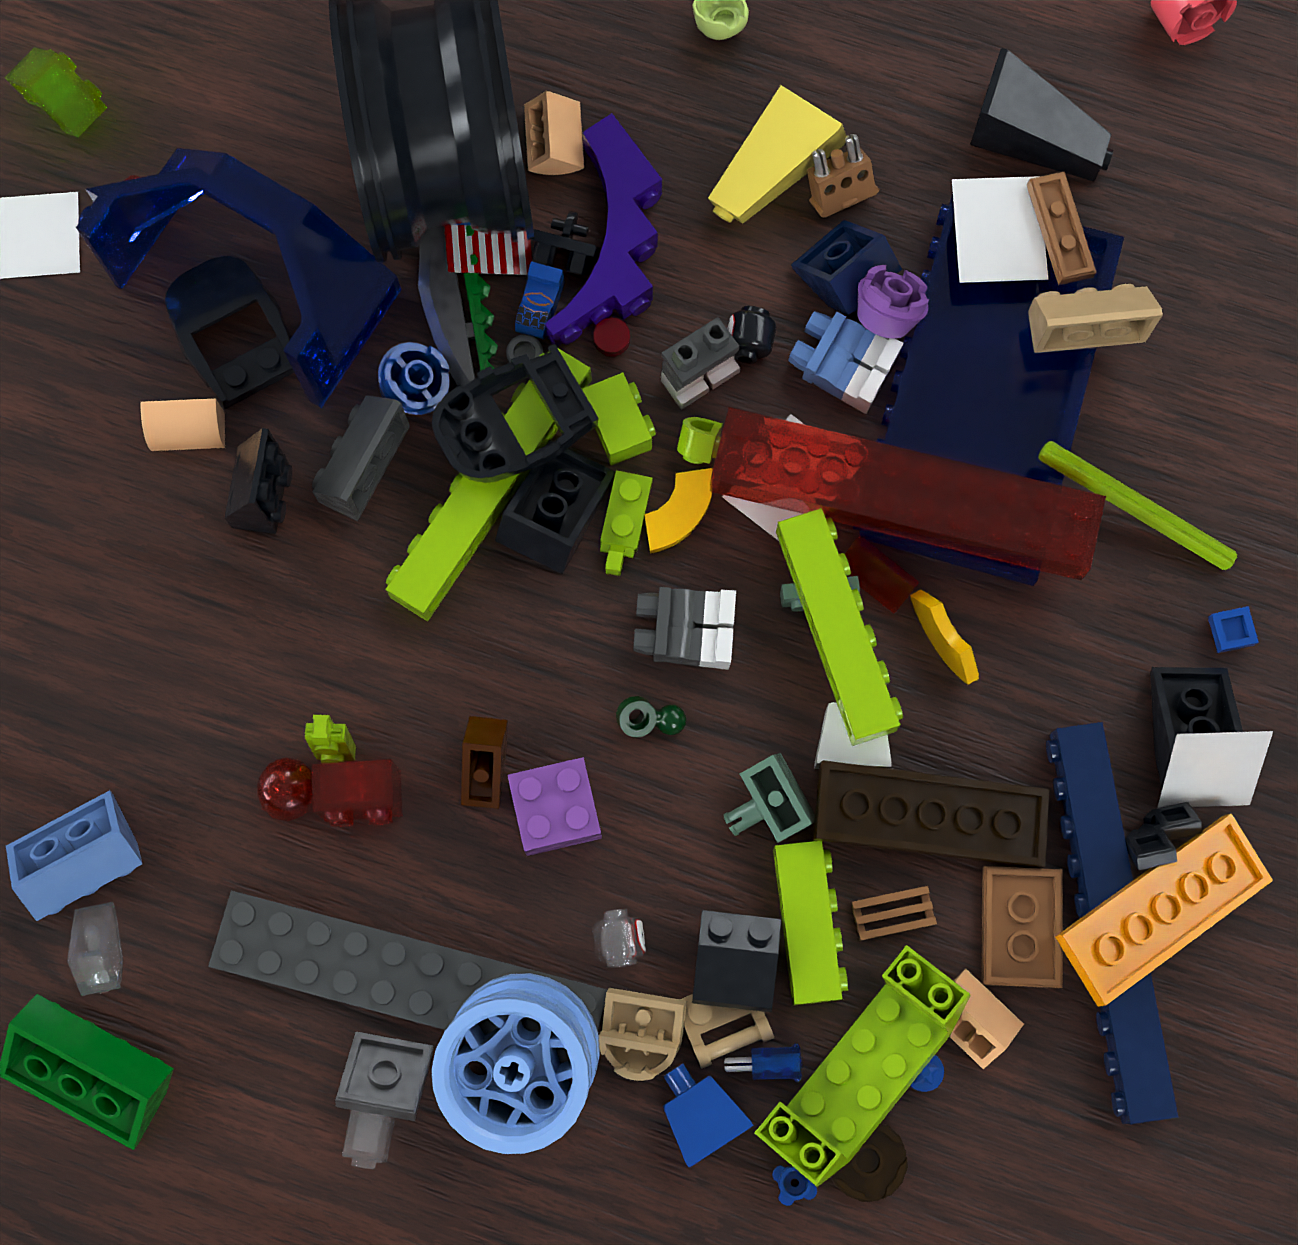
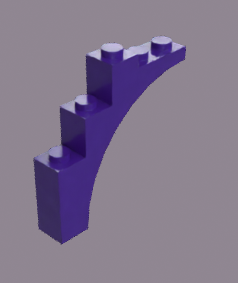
M612 113L582 132L583 148L598 172L606 195L608 209L607 228L599 259L585 285L564 309L545 323L546 337L552 345L555 344L556 346L562 343L567 345L574 342L580 337L583 329L592 323L597 325L601 320L609 318L613 309H616L624 320L631 314L637 316L648 309L653 300V286L635 261L643 262L647 260L658 247V232L640 209H648L658 202L662 195V178Z

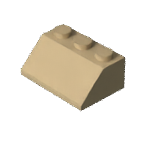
M1122 284L1114 287L1112 290L1097 291L1096 288H1083L1074 294L1060 295L1057 291H1049L1034 297L1028 310L1034 353L1143 343L1147 341L1163 316L1161 306L1148 287H1135L1133 284Z

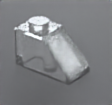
M113 902L74 910L67 962L81 996L104 993L121 988L123 955L116 909Z

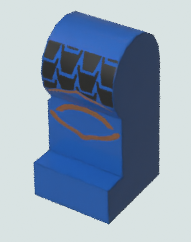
M531 261L527 274V284L516 317L515 332L544 340L546 338L545 323L555 315L565 284L564 275L561 269Z

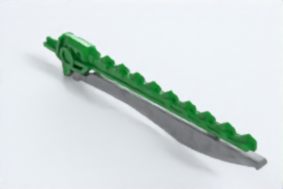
M470 225L466 226L467 236H472L474 230ZM445 226L428 228L420 243L418 289L435 344L439 352L446 359L450 369L449 372L457 386L464 387L475 379L469 345L470 339H475L480 370L482 371L490 366L492 369H495L488 360L496 356L498 345L484 331L489 326L492 327L494 315L481 304L485 297L488 298L491 287L477 273H464L472 318L471 323H465L457 273L448 272ZM470 255L471 265L477 264V256Z

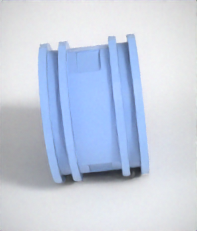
M531 973L509 974L492 979L476 989L462 1004L454 1020L445 1030L435 1050L432 1065L433 1091L439 1109L450 1126L467 1141L485 1150L502 1154H525L545 1148L561 1138L576 1122L585 1105L589 1088L596 1075L600 1049L599 1035L593 1017L583 1001L568 987L551 978ZM524 1017L532 1018L539 1022L541 1029L535 1032L528 1031L522 1025L521 1019ZM488 1018L498 1028L484 1035L478 1023ZM556 1048H565L570 1061L560 1064ZM469 1062H481L486 1067L487 1074L477 1075L473 1073L469 1067ZM537 1086L548 1087L554 1094V1097L547 1100L541 1099L535 1093L534 1088Z

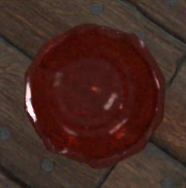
M288 757L270 762L261 773L257 783V796L262 810L273 819L290 821L305 815L316 795V782L313 771L301 760Z

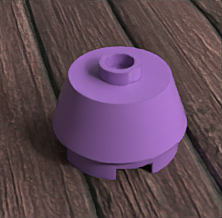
M887 265L872 267L866 277L861 279L858 284L857 316L861 324L872 333L885 338H901L927 315L929 299H927L925 292L928 287L919 277L907 270L904 271L902 276L893 272H886Z

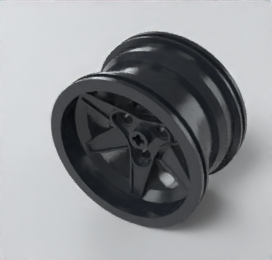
M329 0L333 56L347 143L365 228L377 263L387 261V252H391L394 260H401L402 250L419 247L428 228L470 222L473 230L488 235L511 233L512 242H518L517 232L526 231L527 240L535 239L498 0H434V5L391 11L381 0Z

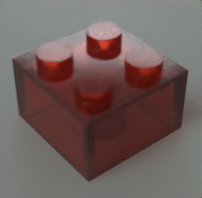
M391 759L312 764L313 812L321 817L324 822H330L331 827L353 826L356 819L369 820V824L372 825L393 823V817H402L401 771Z

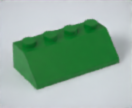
M36 994L9 1023L0 1061L1 1078L132 1150L139 1144L163 1101L174 1068L165 1064L162 1060L148 1055L130 1045L127 1041L117 1038L97 1027L94 1023L84 1020L39 994Z

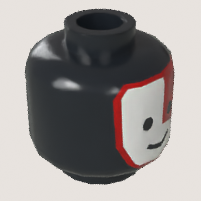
M744 306L741 308V311L733 313L730 317L728 331L740 346L739 351L735 354L737 361L754 364L757 362V359L765 358L772 352L777 327L767 310L757 306Z

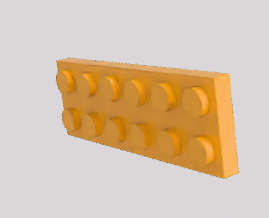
M1232 813L1220 817L1202 830L1203 833L1195 835L1177 848V862L1151 867L1055 936L1098 1007L1109 1004L1273 881Z

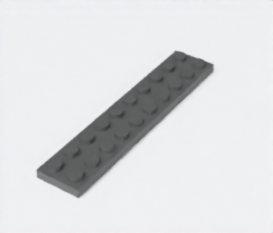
M232 890L208 967L443 1030L448 1028L462 1004L476 989L492 979L509 974L531 973L551 978L568 987L587 1007L593 1017L597 1032L605 1007L607 989ZM529 1017L521 1019L522 1025L528 1031L535 1032L541 1029L538 1021ZM488 1018L478 1023L484 1035L498 1028ZM556 1048L560 1061H570L565 1048Z

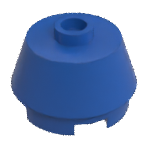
M413 342L398 344L387 351L380 362L378 370L380 393L383 398L395 399L401 402L405 413L414 415L430 413L435 410L442 398L448 394L449 365L444 356L432 346L427 347Z

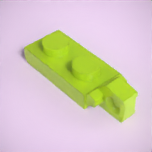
M616 470L600 539V552L608 553L605 566L606 574L620 576L624 557L634 558V554L638 550L645 519L644 514H646L653 482L652 477Z
M313 715V723H306L305 740L315 758L321 760L323 764L332 766L343 765L344 761H355L356 745L346 724H333L329 715Z

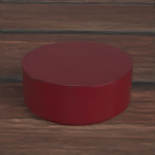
M611 317L601 320L593 332L594 345L605 356L614 357L621 355L630 344L628 326L618 318Z

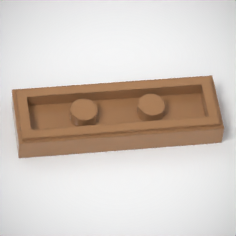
M1065 172L1029 179L1026 185L1058 285L1093 278L1097 272Z

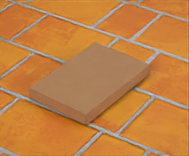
M982 867L981 983L990 986L1063 988V949L1055 936L1063 931V869Z

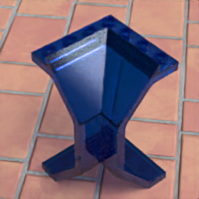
M177 148L159 174L85 189L93 200V204L87 206L82 211L76 229L115 286L120 289L127 283L177 210L204 194L276 235L302 315L299 328L283 351L309 401L320 408L323 407L401 291L397 276L384 264L377 263L375 257L317 206L227 153Z

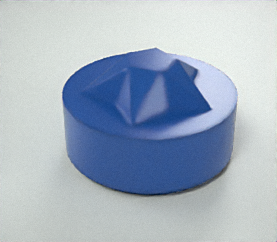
M934 1055L910 1085L911 1088L921 1092H928L941 1084L944 1077V1067L936 1055Z

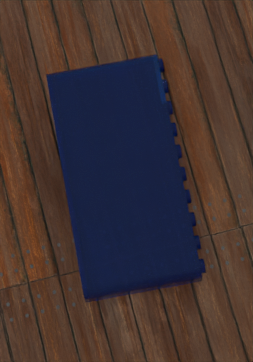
M952 193L949 205L941 204L936 225L943 227L940 237H932L927 258L933 259L931 270L924 269L921 280L928 287L925 292L927 299H929L928 313L915 325L913 336H905L900 358L906 359L903 371H895L890 389L891 392H895L897 395L894 405L886 404L881 422L882 426L887 427L884 439L877 438L871 459L878 461L875 474L868 472L862 494L869 496L865 509L858 507L852 529L859 531V539L1034 586L1038 581L1064 478L1062 473L1040 461L1038 456L1042 447L1049 441L1055 442L1068 451L1071 450L1097 347L1034 353L1028 310L1034 297L1049 291H1057L1060 295L1074 294L1083 288H1096L1097 291L1111 290L1124 237L1082 226L1097 272L1093 278L1058 285L1046 248L1048 280L959 283Z

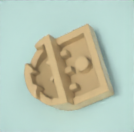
M609 988L605 998L602 1031L599 1034V1049L601 1054L605 1055L611 1065L614 1066V1072L630 1080L644 1081L653 1079L657 1074L667 1069L672 1064L681 1046L687 1001Z

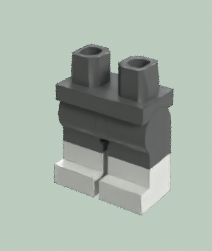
M719 317L662 352L664 361L662 362L661 382L681 410L709 392V387L704 378L713 390L740 373V367L734 360V355L739 351L740 346Z
M660 587L659 593L638 594L636 617L656 618V630L635 629L633 651L645 655H653V662L665 661L728 670L732 656V628L734 625L736 590L711 592Z

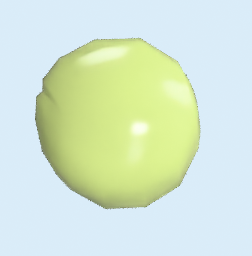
M694 0L692 4L698 29L711 39L724 40L741 32L748 22L749 9L745 0Z

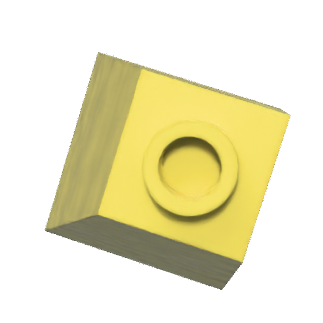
M781 85L708 197L715 206L712 212L728 223H731L733 219L742 224L807 174V169L814 166L813 151L823 149L827 159L830 157L831 151L844 146L847 136L843 124Z

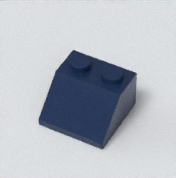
M843 220L791 264L793 270L828 307L846 315L858 309V284L861 279L866 277L872 267L887 265L886 272L896 274L902 270L885 235Z

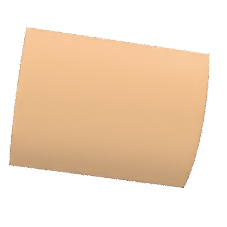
M546 90L524 104L528 171L543 175H562L583 169L584 156L580 102Z
M216 398L141 402L143 433L146 444L151 451L225 448V412Z
M965 968L953 981L971 996L950 1038L984 1069L1007 1049L1024 1023Z

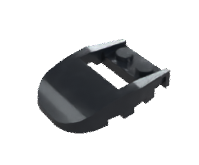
M232 256L210 259L180 275L168 288L165 304L179 342V347L186 360L188 359L205 385L210 387L216 394L224 409L235 405L303 368L301 361L295 354L291 334L276 299L270 294L253 270L241 259ZM258 301L277 337L211 371L192 335Z
M555 344L548 346L549 353L533 359H529L527 354L511 359V363L495 369H492L490 366L478 372L476 379L464 387L459 385L446 394L437 404L432 417L433 432L446 459L458 473L470 480L483 483L496 482L552 461L598 425L599 418ZM529 377L562 436L526 456L492 396Z

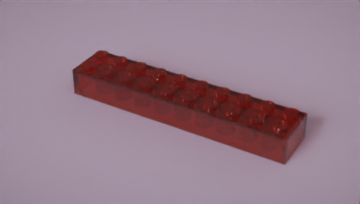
M731 407L728 408L710 480V492L801 514L822 508L825 518L831 517L835 522L1077 580H1082L1091 570L1106 496Z

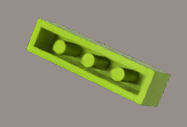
M822 841L775 845L773 854L792 1006L842 1000V992L848 991V981L845 967L838 968L837 952L843 951L840 927L833 928L831 912L838 911L835 888L828 889L826 873H832L833 871L830 849L823 850Z

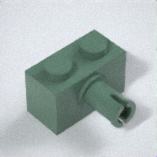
M781 753L774 754L740 773L752 799L723 815L726 824L742 817L740 822L729 827L735 836L756 823L765 820L777 843L810 826L815 821V813Z

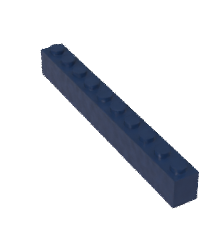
M1103 722L1057 728L1050 734V740L1046 741L1048 760L1050 763L1055 762L1057 778L1053 779V789L1056 800L1062 801L1065 816L1060 817V827L1063 838L1069 839L1072 854L1067 856V864L1071 878H1076L1079 893L1075 894L1074 901L1079 917H1083L1133 881ZM1150 972L1109 1004L1100 1006L1101 1012L1096 1013L1099 1033L1101 1036H1106L1108 1052H1104L1105 1069L1108 1076H1113L1116 1092L1111 1093L1112 1107L1115 1116H1121L1122 1124H1137L1178 1118Z

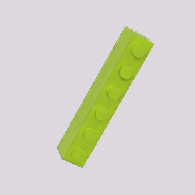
M822 508L778 522L776 534L851 745L855 746L896 732L900 727L899 720L903 719L902 709L896 697L890 698L886 683L890 682L888 670L883 660L877 662L872 648L877 646L876 638L871 625L864 626L860 611L864 610L863 602L857 588L851 590L847 576L851 574L850 566L845 554H838L834 540L838 539V535L832 518L826 519Z

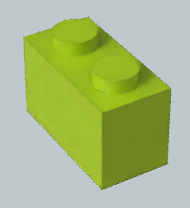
M624 373L582 389L599 418L595 430L611 466L652 450V437L656 435L655 428L648 414L642 416L637 405L642 403L637 386L634 382L628 384Z

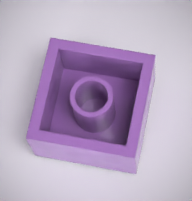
M584 757L507 775L522 844L527 856L602 839Z

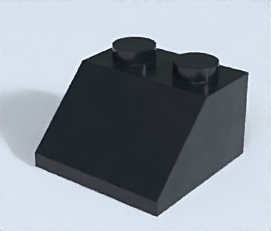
M702 910L692 1003L771 1013L779 954L781 919Z

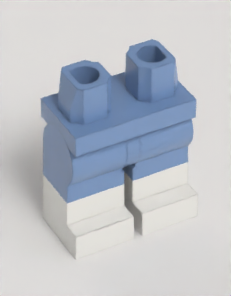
M814 311L804 332L820 340L818 346L815 349L798 340L789 355L788 361L804 371L803 380L810 384L813 382L822 390L867 414L899 355L903 342L892 338L888 340L876 335L861 324L846 319V316L837 311L833 318Z

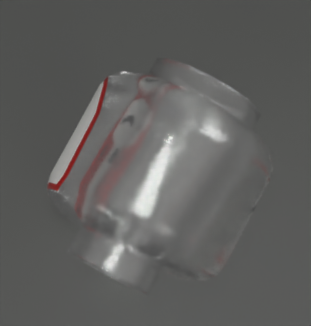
M627 909L604 912V920L596 922L592 927L595 957L600 962H606V968L637 965V958L643 956L646 951L643 923L637 917L628 916Z

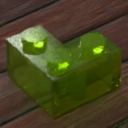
M34 47L4 77L29 104L42 108L66 134L77 138L107 108L100 100L102 96L101 91L88 79L83 81L74 72L77 66L63 52L57 54L51 49L43 50Z

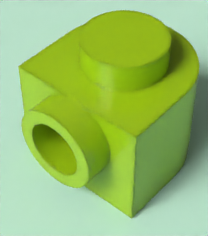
M700 417L685 418L681 428L677 451L683 455L686 461L694 464H710L712 458L720 460L726 438L720 437L723 423Z

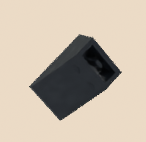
M260 429L237 447L225 512V520L234 529L276 534L278 523H283L285 519L286 502L282 501L284 487H289L291 484L292 465H289L285 454L281 451L278 442L275 441L269 429Z

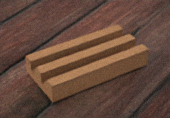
M928 886L851 902L859 941L936 925V917L933 914L932 901H930ZM919 896L922 902L863 916L861 913L862 908ZM922 911L925 914V919L866 931L864 926L866 923Z

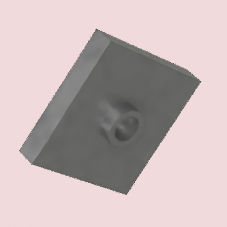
M355 1032L335 1099L336 1107L415 1121L433 1055V1045Z

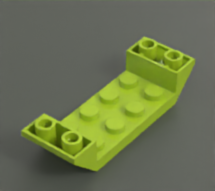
M907 945L882 975L886 983L791 1102L787 1106L779 1102L755 1131V1134L816 1187L820 1186L851 1161L950 1037L971 996L966 990Z

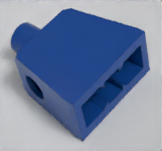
M683 1063L663 1076L676 1096L664 1104L663 1108L685 1163L689 1168L754 1126L751 1120L710 1075L695 1083Z

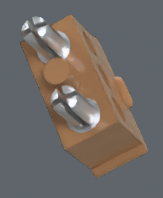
M850 134V136L845 138L847 152L843 153L841 149H835L831 151V159L826 160L823 149H817V151L812 153L814 166L807 169L812 194L809 202L821 217H828L877 195L879 192V188L874 181L871 160L860 148L858 136L855 134Z

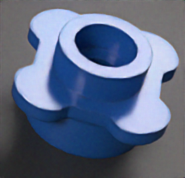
M779 1165L773 1170L772 1177L778 1182L780 1189L778 1199L783 1205L790 1206L795 1200L803 1198L811 1200L816 1196L817 1187L793 1166L783 1167ZM792 1179L798 1180L799 1183L796 1187L791 1185Z

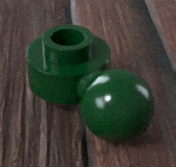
M639 696L625 699L619 705L616 712L618 725L624 733L631 737H643L649 734L655 726L664 734L676 735L686 725L685 712L679 706L666 705L659 711H655L648 700ZM633 710H640V715L636 719H629V715Z

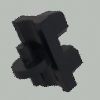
M569 211L566 221L558 218H553L551 228L563 231L562 236L534 229L533 262L553 267L557 250L561 248L570 251L565 270L586 276L593 257L598 259L601 248L573 240L574 235L586 238L589 227L577 224L578 213Z

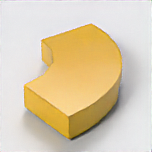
M713 468L676 473L675 489L670 499L658 510L644 514L650 553L660 552L680 543L700 523L709 508L712 498Z
M921 589L911 594L910 598L917 617L940 657L967 685L978 680L979 673L972 647L960 637L951 624L943 603Z

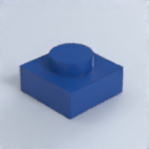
M1249 606L1213 613L1208 616L1218 653L1255 646L1259 643Z

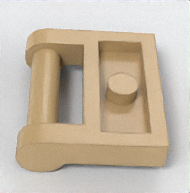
M693 994L679 999L687 1001L684 1028L701 1069L712 1065L711 1060L762 1039L764 1043L774 1039L772 1029L762 1011L693 1004ZM751 1013L755 1025L704 1045L700 1034Z

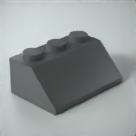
M366 395L361 405L356 404L353 407L348 418V429L343 437L338 436L330 451L332 458L325 469L321 468L317 472L313 480V494L319 503L358 522L410 427L401 402L395 399Z

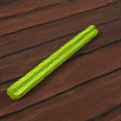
M1049 441L1042 447L1038 458L1043 463L1220 569L1227 570L1234 564L1237 553L1233 549L1055 442Z

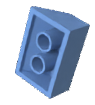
M110 790L6 845L12 890L36 921L47 915L58 913L71 902L82 896L93 894L101 886L118 877L130 874L136 867L143 864L138 843Z

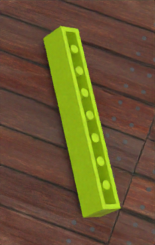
M558 348L581 389L588 387L592 381L591 368ZM530 380L527 384L521 383L517 387L511 399V402H513L512 406L506 414L502 412L526 456L546 446L548 441L552 440L558 431V427ZM530 470L490 483L473 481L459 473L450 486L449 492H451V495L444 505L439 503L430 514L428 522L431 524L423 535L417 534L407 549L409 556L402 566L396 565L388 575L386 591L390 598L428 622Z

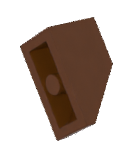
M469 716L462 743L461 805L499 809L507 751L508 720Z

